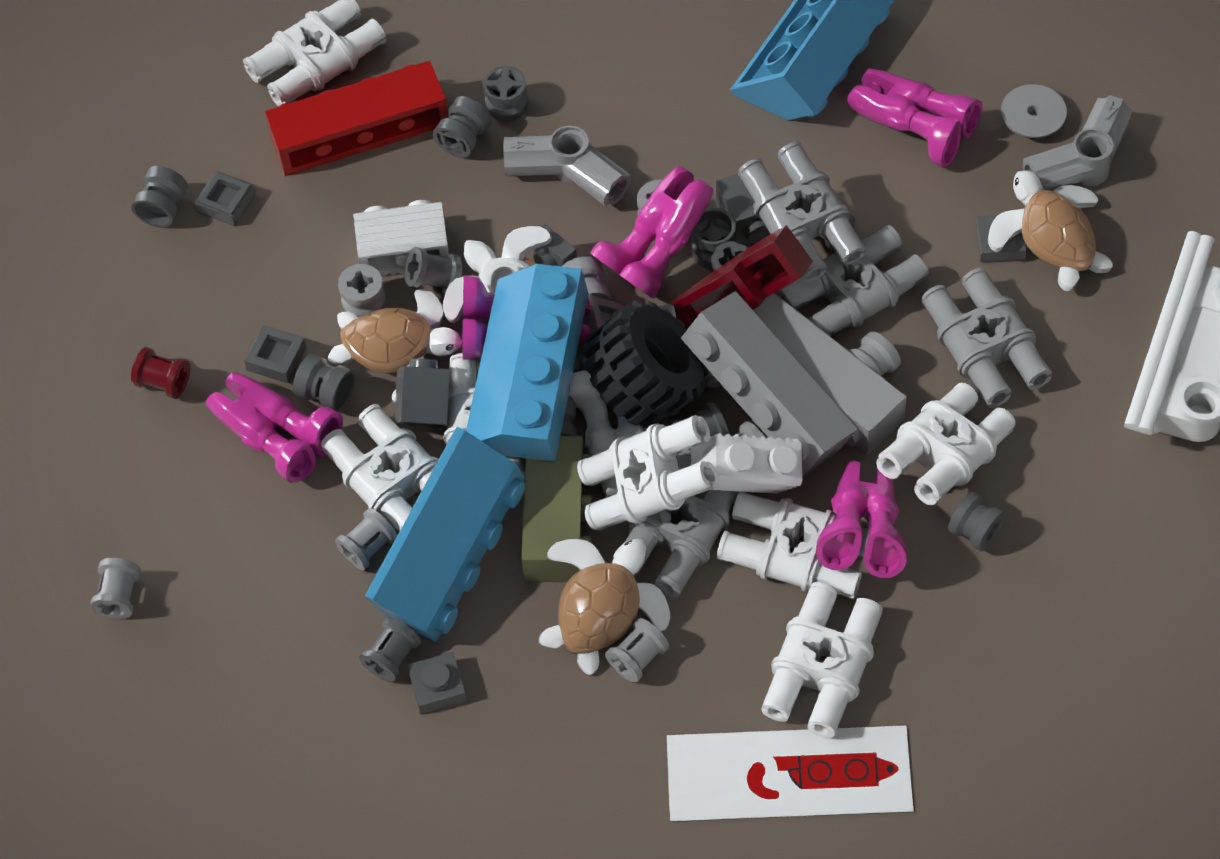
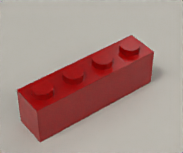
M430 60L416 65H408L400 70L377 77L365 78L360 82L335 90H326L318 95L292 103H284L276 108L265 111L270 137L285 176L433 131L441 119L449 117L446 98Z

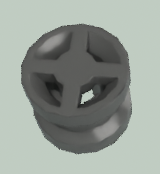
M501 66L490 70L483 81L486 109L489 114L501 121H511L521 117L528 107L525 76L520 70L510 66Z
M973 491L962 500L948 524V531L955 536H966L970 539L971 546L981 552L990 545L1000 531L1006 518V512L997 506L990 508L985 505L982 496Z

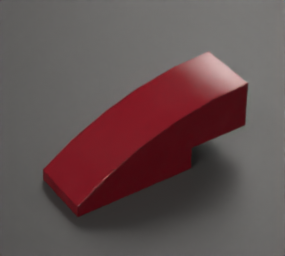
M786 225L713 271L670 304H674L676 318L685 325L686 329L691 326L702 311L735 291L753 310L759 307L766 297L800 279L813 260Z

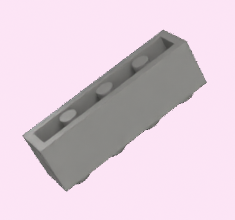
M736 291L702 311L681 337L684 343L768 438L771 436L773 439L780 437L782 440L797 438L801 442L802 477L834 456L858 430Z
M775 293L766 297L759 307L753 309L755 314L858 428L845 443L846 445L851 447L855 445L868 455L905 421L907 397Z

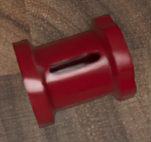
M144 347L139 351L133 363L131 382H133L134 386L140 388L148 385L163 390L168 397L177 399L182 395L187 386L190 376V363L182 358L173 361L158 356L153 349Z

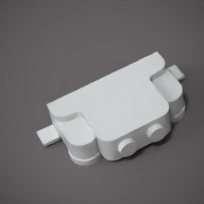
M1194 231L1187 233L1124 424L1126 429L1149 435L1162 432L1194 442L1210 440L1219 432L1220 268L1207 265L1215 240L1209 235H1200Z

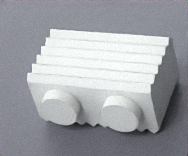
M416 200L405 207L387 209L383 206H372L364 212L353 214L359 264H368L375 267L384 277L388 274L395 275L397 272L403 274L405 272L406 259L414 247L425 249L427 254L446 257L449 254L442 202L431 203L428 200Z
M719 433L711 436L707 443L691 448V465L706 461L712 463L717 471L718 486L710 490L779 494V492L792 489V487L801 486L802 450L801 442L797 438L782 440L780 437L773 439L771 436L765 439L764 436L756 438L755 435L748 438L747 435L739 437L738 434L734 436L726 434L722 436Z

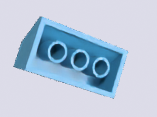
M794 0L730 91L735 97L786 120L817 115L826 107L828 103L827 97L834 86L842 82L848 75V66L855 56L864 51L870 42L868 38L875 27L880 25L889 16V7L894 0Z
M534 264L497 280L466 431L503 456L556 461L588 299V289L582 269Z
M456 427L365 594V597L386 619L389 617L398 619L407 624L419 636L434 643H437L442 633L447 634L451 630L458 615V608L456 606L464 591L469 592L476 584L481 568L479 563L487 549L492 550L496 546L502 534L503 525L501 522L509 507L514 508L517 506L524 493L525 483L523 481L525 477L517 464L472 434Z

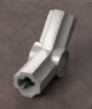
M1112 95L1106 98H1098L1083 130L1077 134L1073 143L1023 158V171L1033 172L1039 178L1044 190L1050 191L1061 185L1079 183L1084 186H1097L1103 183L1108 178L1110 164L1131 122L1133 109L1126 105L1124 99Z
M568 125L560 127L551 136L504 137L505 176L555 175L557 179L563 182L577 184L604 206L609 204L614 206L624 197L627 188L631 184V175L589 144L588 134L577 126Z

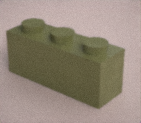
M560 436L555 462L526 458L522 536L524 582H568L574 574L580 571L573 564L550 560L547 558V552L556 542L567 539H581L591 543L590 536H583V523H587L585 508L586 505L592 503V495H584V483L579 477L577 465L580 460L593 456V454H584L583 436Z

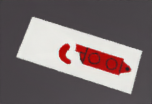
M906 725L837 728L832 738L821 737L809 729L667 735L670 821L913 812Z

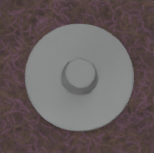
M1028 84L1013 89L1005 96L1001 106V116L1006 126L1016 134L1028 138H1042L1054 134L1063 126L1067 116V107L1063 98L1053 89L1043 85Z

